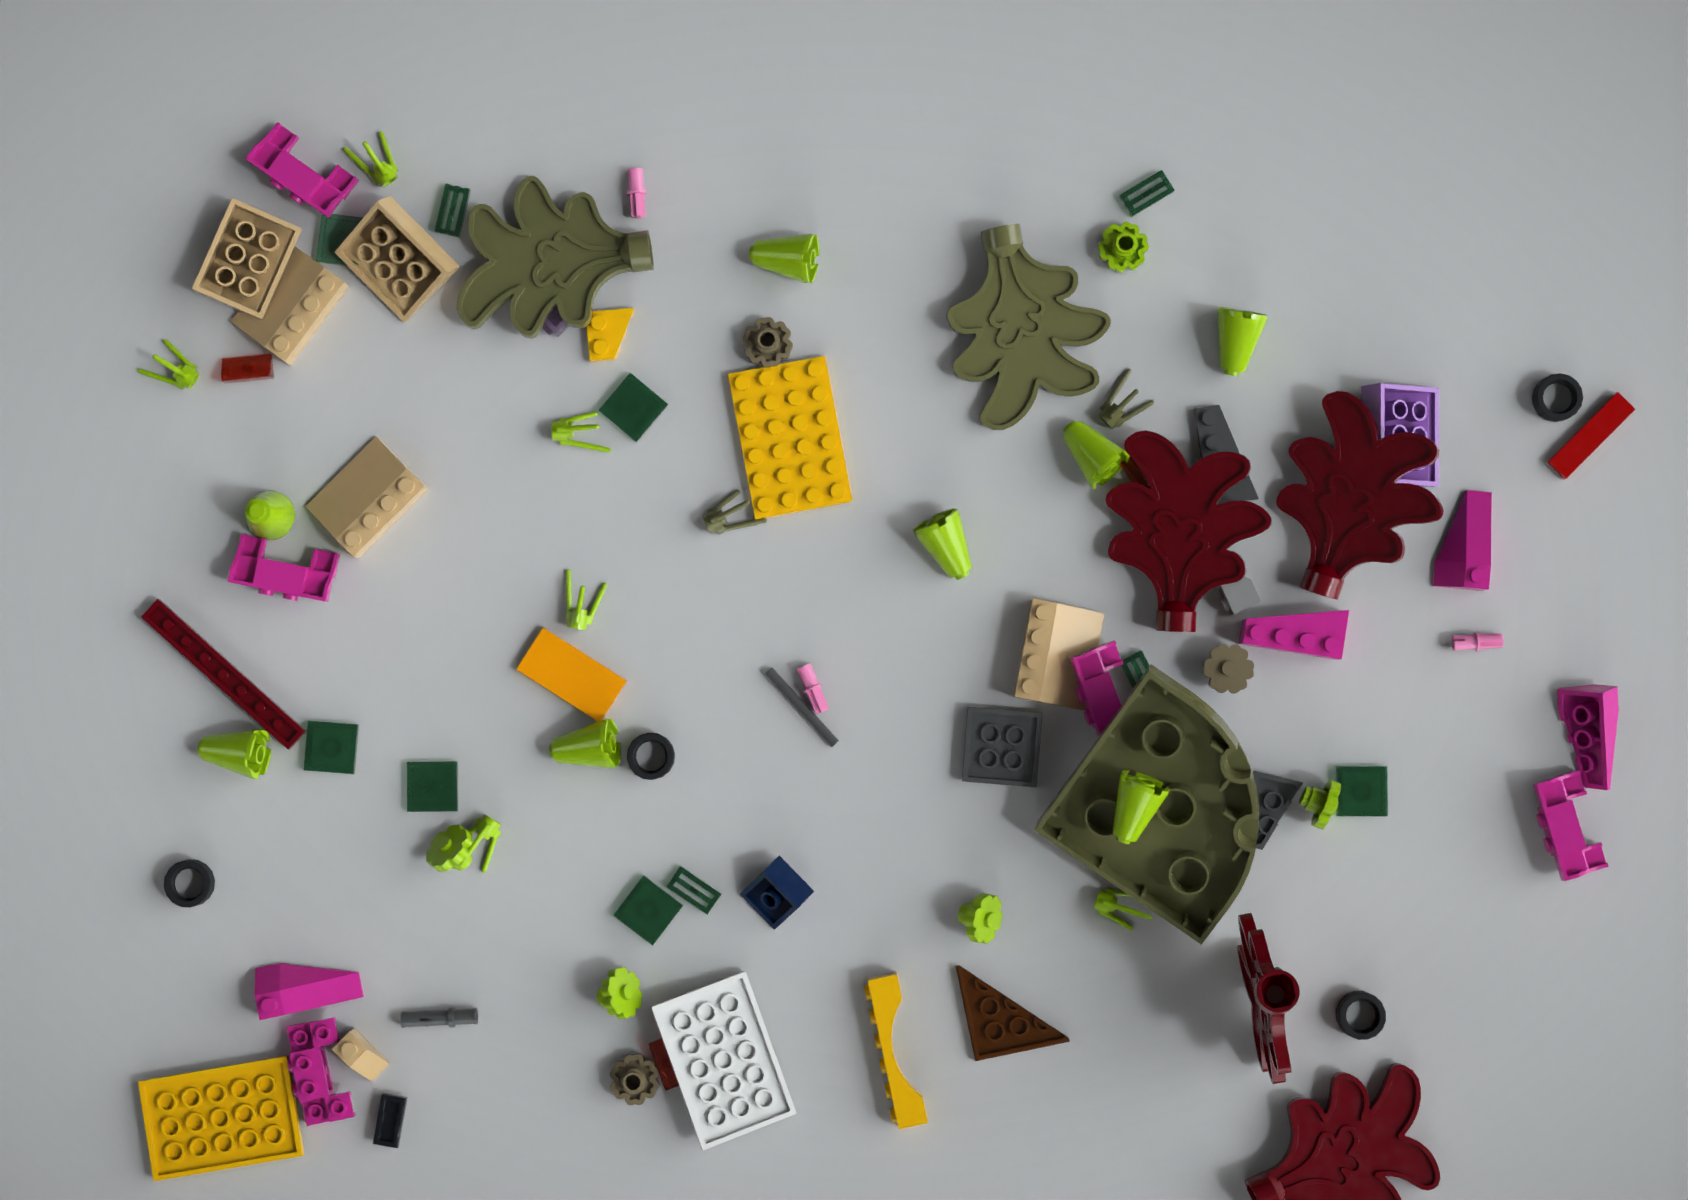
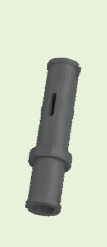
M449 1007L448 1010L401 1012L402 1028L449 1025L450 1028H453L456 1025L478 1024L477 1008L455 1010L454 1007Z

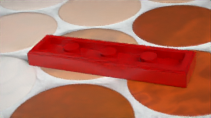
M1616 392L1547 463L1564 480L1567 479L1626 420L1635 408L1619 392Z

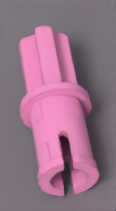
M631 168L627 170L629 181L627 195L630 196L631 217L640 219L645 217L644 195H646V190H644L643 169Z
M1475 632L1473 635H1452V645H1454L1452 648L1453 651L1475 649L1476 652H1479L1480 649L1503 647L1504 640L1501 633L1479 634Z
M810 663L796 670L805 688L803 692L807 693L813 710L817 714L826 711L828 705L820 688L822 684L818 683Z

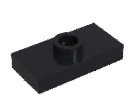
M382 1093L373 1144L393 1148L399 1147L408 1097Z

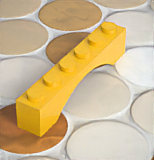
M897 972L867 978L868 984L864 985L866 1000L872 999L873 1009L869 1010L871 1024H877L879 1033L874 1034L876 1048L882 1049L884 1057L879 1059L882 1074L887 1073L889 1083L884 1084L887 1099L892 1098L894 1108L889 1109L892 1124L897 1123L898 1129L927 1124L928 1120L923 1096L903 1076L896 1063L892 1049V1025L896 1011L902 1001Z

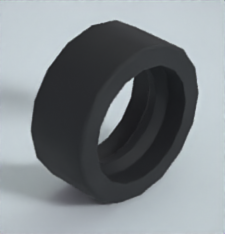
M1561 373L1552 374L1539 381L1532 394V403L1537 414L1543 419L1552 422L1569 419L1578 412L1583 402L1582 388L1577 380L1570 375ZM1551 384H1563L1571 392V404L1563 412L1551 411L1544 404V391Z
M658 733L639 735L631 742L627 751L629 768L635 775L647 780H654L665 776L671 770L675 760L673 745L666 737ZM649 741L660 744L666 754L663 766L655 771H647L641 768L636 759L639 747Z
M188 859L175 863L164 877L166 896L172 903L180 907L191 908L203 904L211 897L215 887V878L212 870L207 864L199 860ZM194 869L202 875L204 888L197 897L185 898L177 892L175 879L182 870Z
M1353 991L1346 994L1339 1001L1336 1008V1021L1340 1029L1348 1036L1358 1040H1368L1377 1036L1383 1029L1386 1022V1011L1382 1002L1376 996L1365 991ZM1366 1001L1373 1006L1375 1020L1369 1028L1357 1030L1349 1025L1346 1019V1012L1353 1002Z

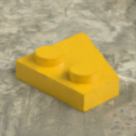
M633 308L592 311L591 322L587 326L590 362L616 359L620 344L625 337L626 329L634 314Z

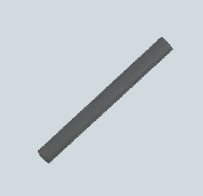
M773 667L765 673L825 741L833 747L839 740Z

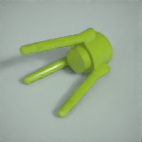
M382 131L379 132V137L389 164L386 161L380 163L366 141L362 143L376 165L373 168L375 173L347 147L343 148V151L372 178L375 185L380 184L381 187H385L398 178L396 172L399 170L394 164Z
M164 339L163 343L185 366L180 364L176 367L156 354L152 358L174 372L173 377L176 380L141 368L137 370L140 374L175 385L182 390L185 387L191 389L200 375L196 371L197 366L190 363L167 339Z
M596 411L570 418H560V421L552 422L553 441H560V445H571L607 453L611 452V449L608 447L569 440V438H574V431L599 428L598 424L573 426L572 423L598 415Z
M566 570L565 620H568L567 627L586 630L587 624L592 625L593 616L604 595L607 583L602 584L587 615V610L582 609L585 591L583 585L580 586L577 606L572 609L571 570Z
M485 814L482 819L478 818L475 824L468 830L471 834L476 831L478 835L473 844L468 848V855L458 866L463 867L482 838L489 840L492 837L481 869L483 873L486 872L497 839L502 833L498 830L501 824Z
M1106 888L1105 891L1099 890L1094 904V909L1099 910L1098 914L1108 917L1129 930H1133L1132 925L1110 912L1114 913V910L1117 909L1141 918L1152 919V916L1117 904L1118 898L1113 896L1131 897L1124 891Z

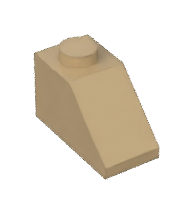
M355 1028L349 1031L332 1049L351 1069L370 1081H373L390 1064Z

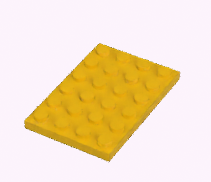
M825 356L783 363L769 368L762 367L728 374L755 520L853 502Z
M289 1055L138 1081L153 1182L303 1156L304 1148L296 1098L293 1093L292 1073L289 1071L287 1063Z

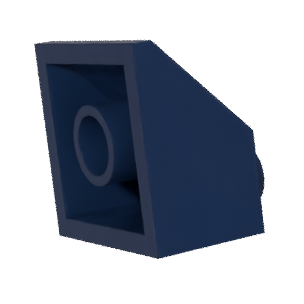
M779 855L740 895L775 930L809 898L814 890Z

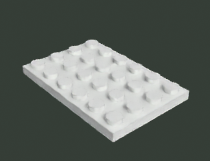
M746 971L651 1006L702 1150L797 1114Z

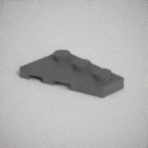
M1253 771L1259 802V829L1256 848L1263 850L1276 829L1279 820L1304 782Z

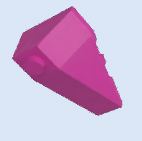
M1465 491L1454 516L1455 519L1444 539L1440 553L1436 557L1432 586L1475 591L1489 590L1492 492Z
M1593 684L1557 689L1559 716L1561 721L1565 722L1569 735H1567V739L1574 747L1577 756L1575 761L1578 770L1581 771L1580 775L1584 787L1609 790L1619 712L1618 686Z
M286 963L255 968V1000L259 1020L364 997L359 972L298 966Z

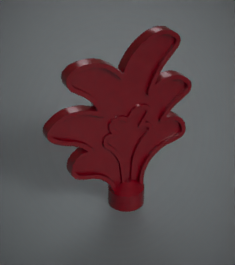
M1343 391L1329 393L1322 399V407L1333 432L1335 448L1328 442L1315 437H1305L1294 441L1290 445L1288 453L1303 473L1307 484L1288 485L1280 491L1276 499L1277 507L1296 519L1303 526L1309 537L1311 547L1310 560L1300 588L1336 600L1339 598L1345 577L1357 566L1370 562L1392 564L1403 558L1405 553L1404 541L1399 533L1392 529L1408 524L1432 523L1441 519L1444 512L1439 499L1428 489L1414 484L1396 483L1407 473L1430 466L1436 462L1440 451L1437 444L1422 435L1409 432L1394 433L1379 440L1377 425L1368 407L1358 397Z
M1147 430L1135 432L1125 440L1124 448L1143 471L1151 489L1142 484L1131 482L1120 484L1107 493L1105 499L1107 506L1123 517L1134 528L1133 531L1121 532L1114 536L1109 544L1108 555L1113 561L1139 569L1153 583L1158 598L1156 631L1196 632V607L1200 599L1209 590L1220 585L1238 582L1246 574V565L1242 557L1235 551L1227 549L1241 540L1257 536L1268 530L1272 524V518L1264 508L1253 502L1240 500L1218 504L1221 497L1231 487L1249 475L1251 463L1246 456L1234 452H1217L1203 457L1189 468L1183 454L1170 440L1158 433Z
M1252 913L1238 915V924L1242 944L1237 945L1243 981L1251 1003V1019L1257 1057L1262 1072L1269 1073L1272 1084L1286 1082L1285 1074L1291 1073L1284 1017L1285 1013L1296 1005L1300 989L1298 982L1290 973L1274 969L1262 929H1256Z
M1400 1063L1390 1065L1379 1092L1370 1105L1369 1095L1363 1083L1355 1076L1346 1072H1337L1332 1076L1328 1102L1324 1112L1318 1103L1309 1098L1298 1097L1289 1101L1286 1108L1291 1130L1289 1146L1282 1159L1275 1166L1245 1180V1185L1251 1199L1401 1200L1397 1190L1385 1176L1404 1179L1422 1190L1428 1191L1436 1188L1440 1181V1171L1434 1156L1422 1143L1405 1136L1417 1116L1421 1101V1086L1419 1078L1414 1071Z

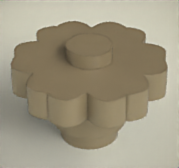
M771 317L757 319L755 327H747L743 337V342L747 346L745 355L750 358L753 364L761 362L765 368L778 366L781 363V359H788L790 357V352L793 348V343L789 340L791 331L784 322L774 323Z
M1221 644L1211 649L1209 652L1210 658L1203 661L1202 672L1204 677L1210 678L1208 682L1209 687L1215 689L1218 693H1224L1228 690L1232 694L1247 687L1246 679H1251L1254 676V663L1251 660H1247L1248 651L1236 644L1230 647Z
M627 1054L624 1061H616L610 1071V1077L614 1080L610 1084V1089L614 1092L617 1099L625 1098L628 1105H642L645 1097L653 1098L659 1088L660 1083L656 1078L660 1071L653 1060H644L642 1054Z

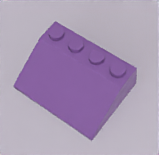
M1388 383L1361 386V401L1368 407L1374 417L1379 440L1394 433L1409 432L1432 440L1439 448V388ZM1439 457L1432 465L1409 472L1396 483H1408L1421 487H1439Z

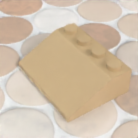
M391 196L377 201L334 252L404 323L460 267Z
M232 198L192 289L217 302L263 319L302 228Z
M294 247L263 319L239 310L231 322L291 366L349 289V286L300 249Z
M376 436L306 507L353 557L359 559L429 488Z
M1031 599L1013 697L1086 711L1084 702L1079 701L1075 688L1078 687L1076 683L1078 680L1070 658L1099 646L1105 613L1040 599Z

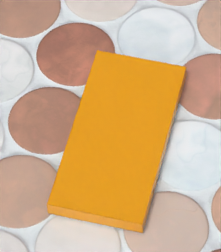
M544 627L517 667L518 671L596 721L603 720L627 682L621 676Z

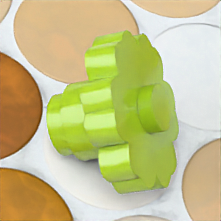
M1123 222L1119 227L1116 224H1112L1102 233L1103 241L1099 243L1098 251L1100 252V259L1108 261V269L1123 273L1126 268L1134 271L1145 261L1144 254L1148 251L1149 245L1147 243V236L1139 234V227L1137 225Z
M1329 780L1323 790L1315 786H1306L1300 796L1299 805L1304 806L1305 810L1314 813L1311 826L1323 830L1328 824L1330 816L1334 815L1338 807V796L1341 791L1340 783Z
M459 824L449 826L445 832H439L430 842L431 848L426 852V862L438 872L449 871L451 868L459 871L466 869L472 861V856L468 858L463 867L458 865L468 855V848L473 844L472 834Z
M980 893L973 899V902L961 905L958 911V920L968 927L966 935L970 941L988 944L995 938V931L1000 929L1003 913L1000 911L1002 902L998 896Z
M625 967L609 970L608 977L602 979V986L597 990L596 997L598 1003L604 1006L610 1015H616L618 1019L635 1016L636 1009L641 1007L643 997L641 990L638 989L640 986L639 979L633 971L628 972Z

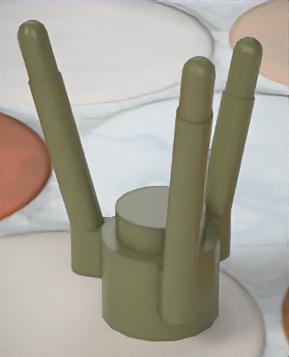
M1131 369L1126 370L1107 401L1100 407L1102 412L1098 416L1111 429L1115 426L1119 428L1125 421L1154 404V401L1150 400L1121 417L1124 414L1122 409L1139 393L1138 389H1135L1119 405L1115 403L1111 405L1131 373Z
M736 490L715 507L708 509V513L702 516L709 532L717 531L719 535L726 531L766 523L767 519L750 520L724 526V524L728 523L726 516L750 503L746 500L724 512L720 510L739 495L740 490Z

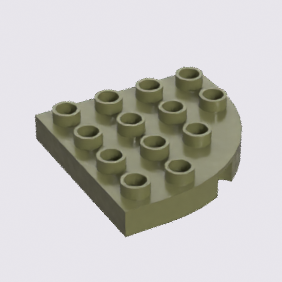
M1150 664L1036 824L1035 831L1202 945L1240 893L1250 872L1259 829L1258 793L1247 756L1235 734L1225 721L1197 695ZM1123 770H1130L1128 775L1135 776L1136 772L1149 775L1163 782V789L1167 786L1170 788L1169 794L1137 841L1130 842V844L1119 842L1116 840V835L1112 832L1119 779Z

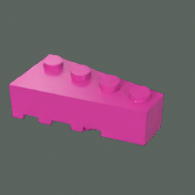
M1349 610L1243 619L1238 644L1341 660Z

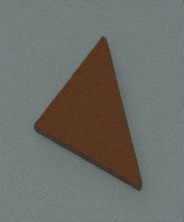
M956 965L975 1061L1070 1042L1069 1037L962 966Z

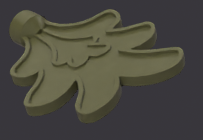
M529 176L521 182L514 196V211L521 230L507 224L492 207L486 204L475 205L470 211L468 218L470 238L479 254L488 262L475 270L464 283L458 296L457 310L459 317L468 328L478 329L483 326L498 308L511 300L509 309L511 321L522 336L530 339L539 335L547 318L556 307L562 320L567 325L573 328L587 327L591 322L594 299L599 289L609 279L622 273L654 270L649 231L627 234L610 228L600 217L592 196L585 192H580L570 197L564 206L563 214L552 202L543 183L537 177Z
M1019 224L1004 225L981 231L983 248L987 256V274L984 283L976 294L952 306L947 312V321L955 332L962 335H975L969 347L953 362L952 369L954 374L965 381L981 382L991 378L998 372L994 390L979 416L981 424L992 430H1004L1018 423L1032 407L1039 386L1048 392L1060 396H1078L1095 389L1099 383L1098 372L1092 366L1071 357L1061 346L1079 347L1089 345L1100 339L1107 332L1111 324V319L1105 312L1093 308L1075 306L1064 301V299L1069 298L1075 292L1078 286L1077 272L1068 266H1051L1033 259L1023 247Z

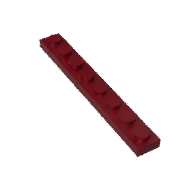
M157 599L141 616L144 621L288 750L307 732L161 599Z

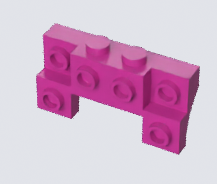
M277 122L268 135L252 148L245 159L271 178L269 183L282 191L285 188L290 191L289 197L300 205L305 202L329 218L342 199L346 200L359 182L358 178L337 164L331 174L324 179L321 175L289 154L299 137Z
M241 534L227 582L259 588L258 593L273 596L274 592L284 593V599L298 601V597L325 602L329 601L340 554L314 549L311 564L308 568L264 559L267 539Z
M1115 640L1070 658L1078 680L1076 681L1078 687L1075 688L1077 697L1080 702H1084L1087 710L1084 711L1086 722L1089 726L1092 725L1095 728L1098 737L1121 706L1108 671L1124 664L1120 658Z
M1580 770L1533 784L1539 807H1537L1539 814H1536V819L1539 827L1544 829L1546 836L1543 839L1546 851L1551 853V856H1554L1562 881L1578 878L1587 873L1609 867L1601 847L1603 846L1602 842L1586 846L1573 800H1570L1587 794L1581 780Z
M336 1017L286 1027L291 1047L287 1063L289 1071L294 1073L295 1082L292 1085L295 1097L299 1098V1103L302 1102L307 1126L356 1116L351 1101V1091L333 1094L334 1091L324 1046L340 1042L335 1023Z

